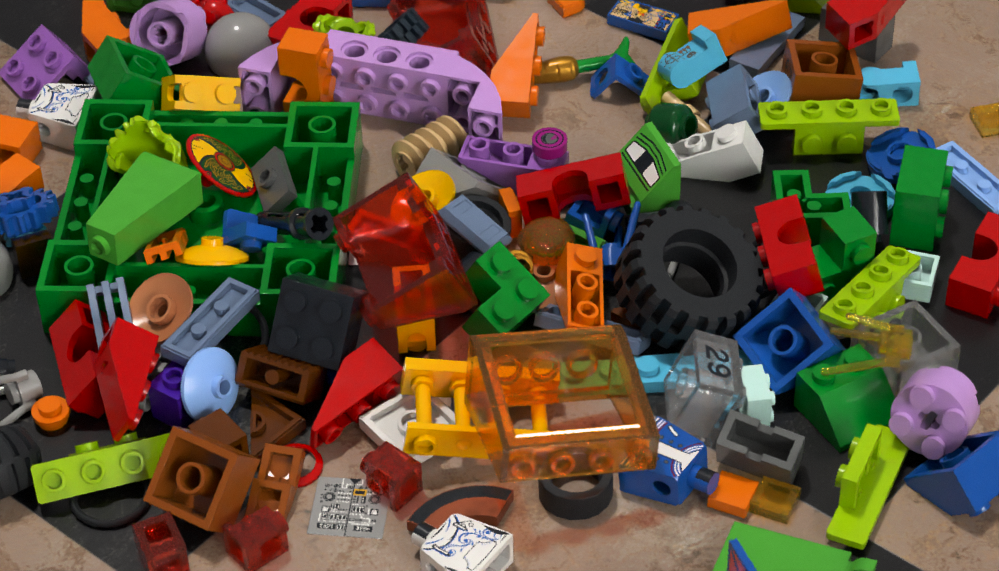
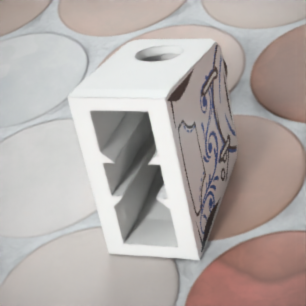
M48 83L43 86L35 100L26 98L18 100L16 116L38 122L42 142L74 151L73 142L84 100L101 99V95L96 85Z
M461 514L451 515L438 529L424 521L420 522L415 527L411 536V542L421 548V571H505L514 561L513 535L511 533Z

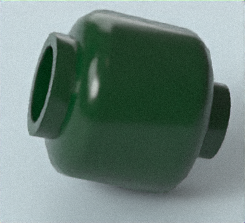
M658 103L645 118V123L652 122L666 143L675 144L679 140L697 134V118L691 108L685 104Z

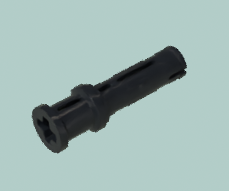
M299 207L291 212L263 211L257 214L258 224L277 228V235L290 234L297 240H307L309 238L315 241L325 240L331 235L334 227L331 213L321 207L311 209Z

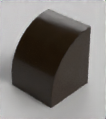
M47 229L11 239L13 256L22 279L40 274L48 240H52Z

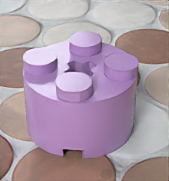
M156 0L150 2L138 10L132 17L129 29L131 43L162 54L169 66L187 61L198 56L204 47L207 36L206 13L202 7L196 6L190 0Z
M947 366L930 369L926 367L916 371L893 401L890 412L889 428L892 433L897 435L900 441L909 449L931 460L940 459L943 455L952 453L959 448L980 414V405L978 406L977 390L974 384L963 373Z

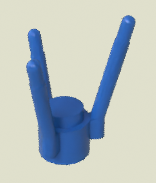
M639 201L634 203L623 246H621L623 227L620 225L615 232L614 243H606L601 247L603 280L614 281L617 259L636 229L641 208ZM584 213L582 218L588 245L598 248L590 216Z

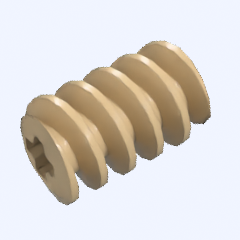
M442 115L436 121H432L426 124L425 127H421L414 133L405 136L403 140L396 141L391 149L393 164L401 178L406 181L415 175L431 147L458 157L467 133L454 118Z

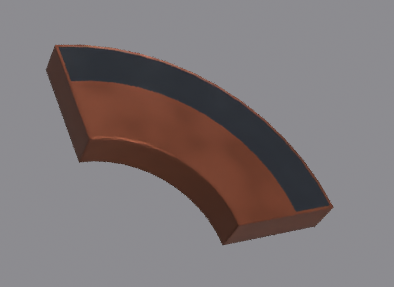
M471 485L442 492L424 502L411 514L407 520V530L413 532L415 527L423 521L438 529L453 514H461L497 527L514 500V490L491 485Z

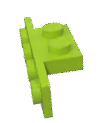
M682 18L674 19L640 95L641 107L647 114L650 113L656 104L661 103V97L667 91H671L676 97L684 101L698 96L707 76L706 74L686 88H677L658 74L657 67L661 57L666 53L676 52L689 42L688 29Z
M894 98L758 103L759 122L762 130L793 129V155L862 153L865 127L898 126L900 124L897 101Z
M887 246L820 309L819 318L846 330H852L851 339L865 344L867 337L870 336L871 338L876 334L868 332L867 326L881 321V324L871 328L878 329L881 333L886 325L884 322L890 316H898L902 311L905 303V296L902 295L904 280L920 265L921 257L908 252L902 247Z
M867 423L861 438L856 436L853 438L848 453L850 461L848 465L841 464L836 476L835 487L840 488L839 505L827 528V539L860 550L865 548L909 451V448L900 441L897 435L892 433L889 427L879 424L875 426Z
M137 432L126 433L119 442L114 441L115 444L99 447L98 441L76 445V453L69 454L68 457L32 465L30 470L38 503L44 504L152 478L170 433L150 438H138Z

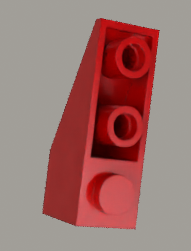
M906 0L828 1L826 5L825 28L847 50H851L876 39Z
M119 317L116 318L102 338L94 363V370L112 438L117 442L120 441L128 429L134 431L143 414V410L138 408L139 403L143 402L151 386V381L147 380V376L154 370L160 356L159 353L155 352L159 339L158 335Z
M374 337L343 359L311 428L309 446L313 449L318 448L323 443L328 445L334 442L341 435L345 427L352 422L359 423L361 415L372 410L382 400L386 402L395 397L401 390L400 382L403 367Z

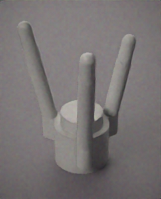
M23 369L13 374L0 376V385L4 384V386H0V395L6 394L10 404L18 403L20 405L19 408L0 421V426L11 424L26 412L31 411L36 400L43 397L42 385L34 370L26 371V369Z

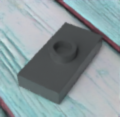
M274 146L251 168L263 211L282 212L298 195L284 152Z

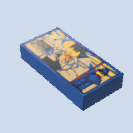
M618 0L607 14V24L665 41L674 19L680 18V14L633 0Z

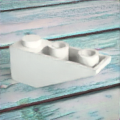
M746 120L735 124H726L718 129L702 134H693L688 138L679 140L675 144L667 143L681 163V178L731 182L761 173L764 150Z

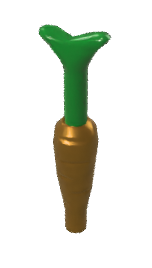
M627 36L624 37L617 50L611 55L576 60L572 56H559L542 61L541 76H535L534 84L562 83L574 80L579 73L598 70L615 53L629 63H635L628 54L629 38Z

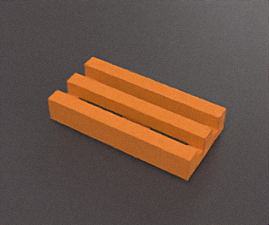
M181 227L164 232L148 243L143 252L147 265L154 263L158 254L161 261L169 259L172 250H174L175 256L183 255L189 240L185 228Z

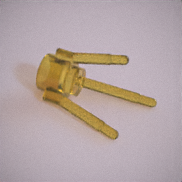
M848 312L846 319L882 331L874 333L831 327L829 329L830 334L878 342V354H885V358L821 369L820 373L823 376L885 366L900 367V360H910L913 331L912 329H904V325L889 324Z

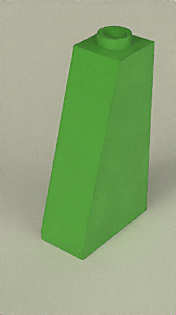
M144 151L87 221L86 229L90 255L119 266L203 203L201 173Z

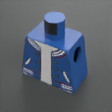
M659 416L656 417L617 462L620 491L674 506L682 504L693 489L711 495L716 490L720 479L718 472L708 469L707 446L704 442Z

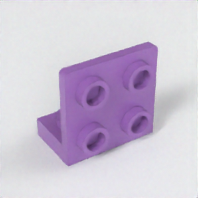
M41 24L1 68L0 76L21 98L35 100L44 85L57 83L65 74L72 80H75L77 76L83 80V77L89 75L90 72L87 68L88 65L63 40Z

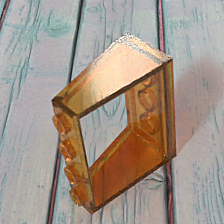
M621 324L469 336L464 403L500 483L656 469L660 434L626 333ZM610 399L624 425L515 434L508 407Z

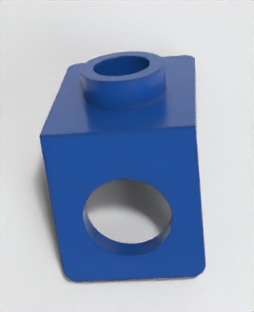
M615 53L591 76L590 96L595 99L615 80L640 96L649 76L638 65L629 63ZM607 72L605 79L599 84L601 77Z

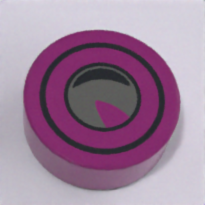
M554 127L539 129L532 136V151L537 157L553 160L560 158L567 152V135L564 131Z

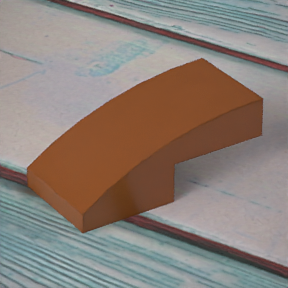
M265 443L258 477L252 480L245 512L246 518L285 524L297 491L306 452L303 449Z

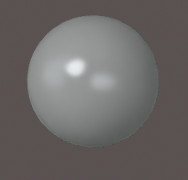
M234 12L218 19L208 31L204 44V54L209 68L221 77L239 78L238 66L253 54L273 45L268 37L271 26L261 17L247 12Z

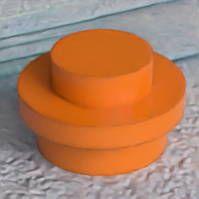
M56 395L45 396L33 404L31 408L32 419L41 429L55 431L67 423L70 407H68L66 399Z

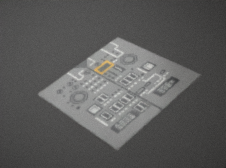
M319 476L307 534L382 539L393 481Z

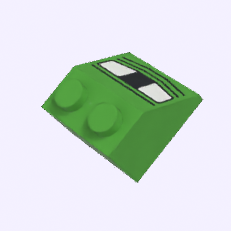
M652 122L645 123L619 151L621 152L631 204L623 205L626 214L632 213L636 201L641 203L639 213L659 211L664 209L667 204L680 200L681 163Z

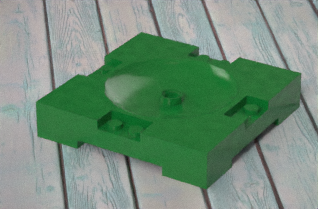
M84 100L73 142L75 157L54 239L48 240L35 290L44 333H49V328L75 299L90 305L86 285L94 284V287L101 286L102 281L108 280L109 283H113L119 277L124 278L130 302L136 289L148 278L160 273H173L180 276L189 284L192 290L193 308L191 314L228 277H231L259 290L260 300L255 306L261 311L267 321L269 337L272 331L283 277L300 272L345 285L349 239L343 234V228L355 211L363 149L360 102L291 101L289 112L159 111L155 110L153 100ZM139 115L148 121L154 119L161 126V130L164 133L171 134L176 141H179L184 151L188 168L197 172L199 171L190 160L186 150V140L193 134H205L223 142L235 151L250 169L274 146L284 152L298 195L282 212H291L299 207L309 209L316 207L325 208L333 217L334 227L331 235L321 241L311 240L310 238L307 240H297L290 234L277 235L276 243H267V246L263 247L261 252L248 253L249 261L242 264L226 266L183 264L175 260V253L172 250L169 259L161 261L158 254L155 262L147 265L143 254L146 248L144 246L117 266L90 255L86 223L124 176V174L110 169L107 164L108 153L106 147L109 145L108 142L112 137H116L114 130L120 129L124 131L122 124L124 122L130 123V118ZM214 184L210 187L202 186L203 203L165 232L181 227L185 228L189 239L186 248L200 245L201 237L204 236L222 237L223 213L225 210L234 209L255 215L263 212L257 188L252 196L243 198L231 195ZM111 293L116 318L124 319L119 293ZM98 296L99 308L106 313L108 320L104 296ZM249 311L227 335L261 337V329L257 319Z

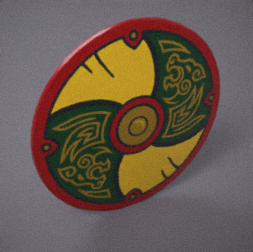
M205 134L189 136L186 140V150L190 160L202 174V186L210 187L214 184L231 195L243 198L250 197L255 193L256 184L252 171L235 151L223 142Z

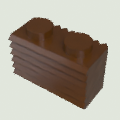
M265 344L241 351L235 377L237 385L303 406L320 400L328 368L269 352Z

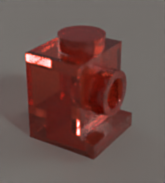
M385 441L374 451L367 453L361 461L360 470L366 474V483L370 490L378 496L383 495L390 500V509L396 513L423 490L421 463L388 441Z
M267 505L255 513L245 516L234 526L229 521L222 525L226 552L245 571H257L289 550L287 532L289 531L288 523L280 512H273Z
M171 512L131 524L135 546L146 571H190L186 545Z

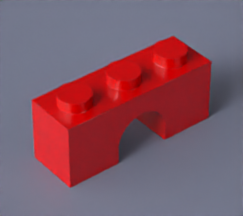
M299 0L269 29L268 37L272 44L281 42L289 27L314 31L312 24L316 22L320 14L323 16L330 14L332 16L353 19L352 0Z
M621 152L516 176L517 198L526 227L561 220V210L569 203L579 200L593 202L596 212L631 204L629 185Z
M797 194L756 206L755 211L758 222L752 223V228L757 243H763V245L757 246L763 267L769 266L768 269L763 270L769 292L776 290L778 296H781L791 287L806 297L825 291L811 246L812 242Z
M989 211L975 232L972 257L969 258L962 255L949 277L945 305L986 319L994 305L999 307V215Z
M75 299L49 328V333L68 407L78 413H85L99 419L105 412L94 370V363L98 354V344L90 305ZM100 310L104 333L106 334L110 327L106 313Z

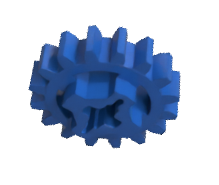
M22 187L16 191L1 193L0 235L5 233L6 237L15 238L28 232H37L43 228L42 223L52 222L51 218L58 216V211L60 210L56 195L53 194L52 190L44 192V189L40 188L33 191L32 187Z

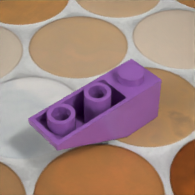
M467 135L458 155V162L504 188L511 187L514 193L517 194V175L569 164V151L560 158L546 160L537 157L533 153L532 145Z

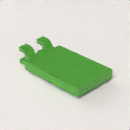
M734 521L713 571H727L729 541L736 538L757 571H875L877 560L858 558L851 562L852 552Z

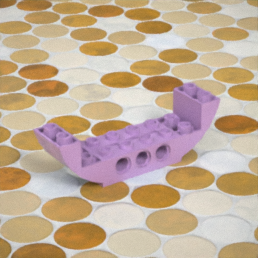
M330 29L327 33L329 48L333 49L331 74L336 78L333 93L334 102H360L361 114L423 125L436 121L442 115H447L454 118L463 127L465 132L469 133V136L503 141L501 98L496 86L486 73L473 63L460 57L459 51ZM279 43L268 46L253 54L238 66L239 78H241L240 89L243 112H284L283 100L293 82L299 80L280 75L277 53Z

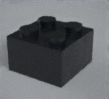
M300 272L283 277L267 351L338 371L343 359L356 350L368 291Z

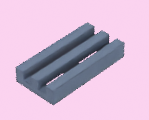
M123 277L116 278V282L109 283L108 280L102 281L101 286L94 287V284L86 285L98 350L105 335L98 296H104L110 327L116 320L111 294L115 292L119 293L124 320L134 324Z

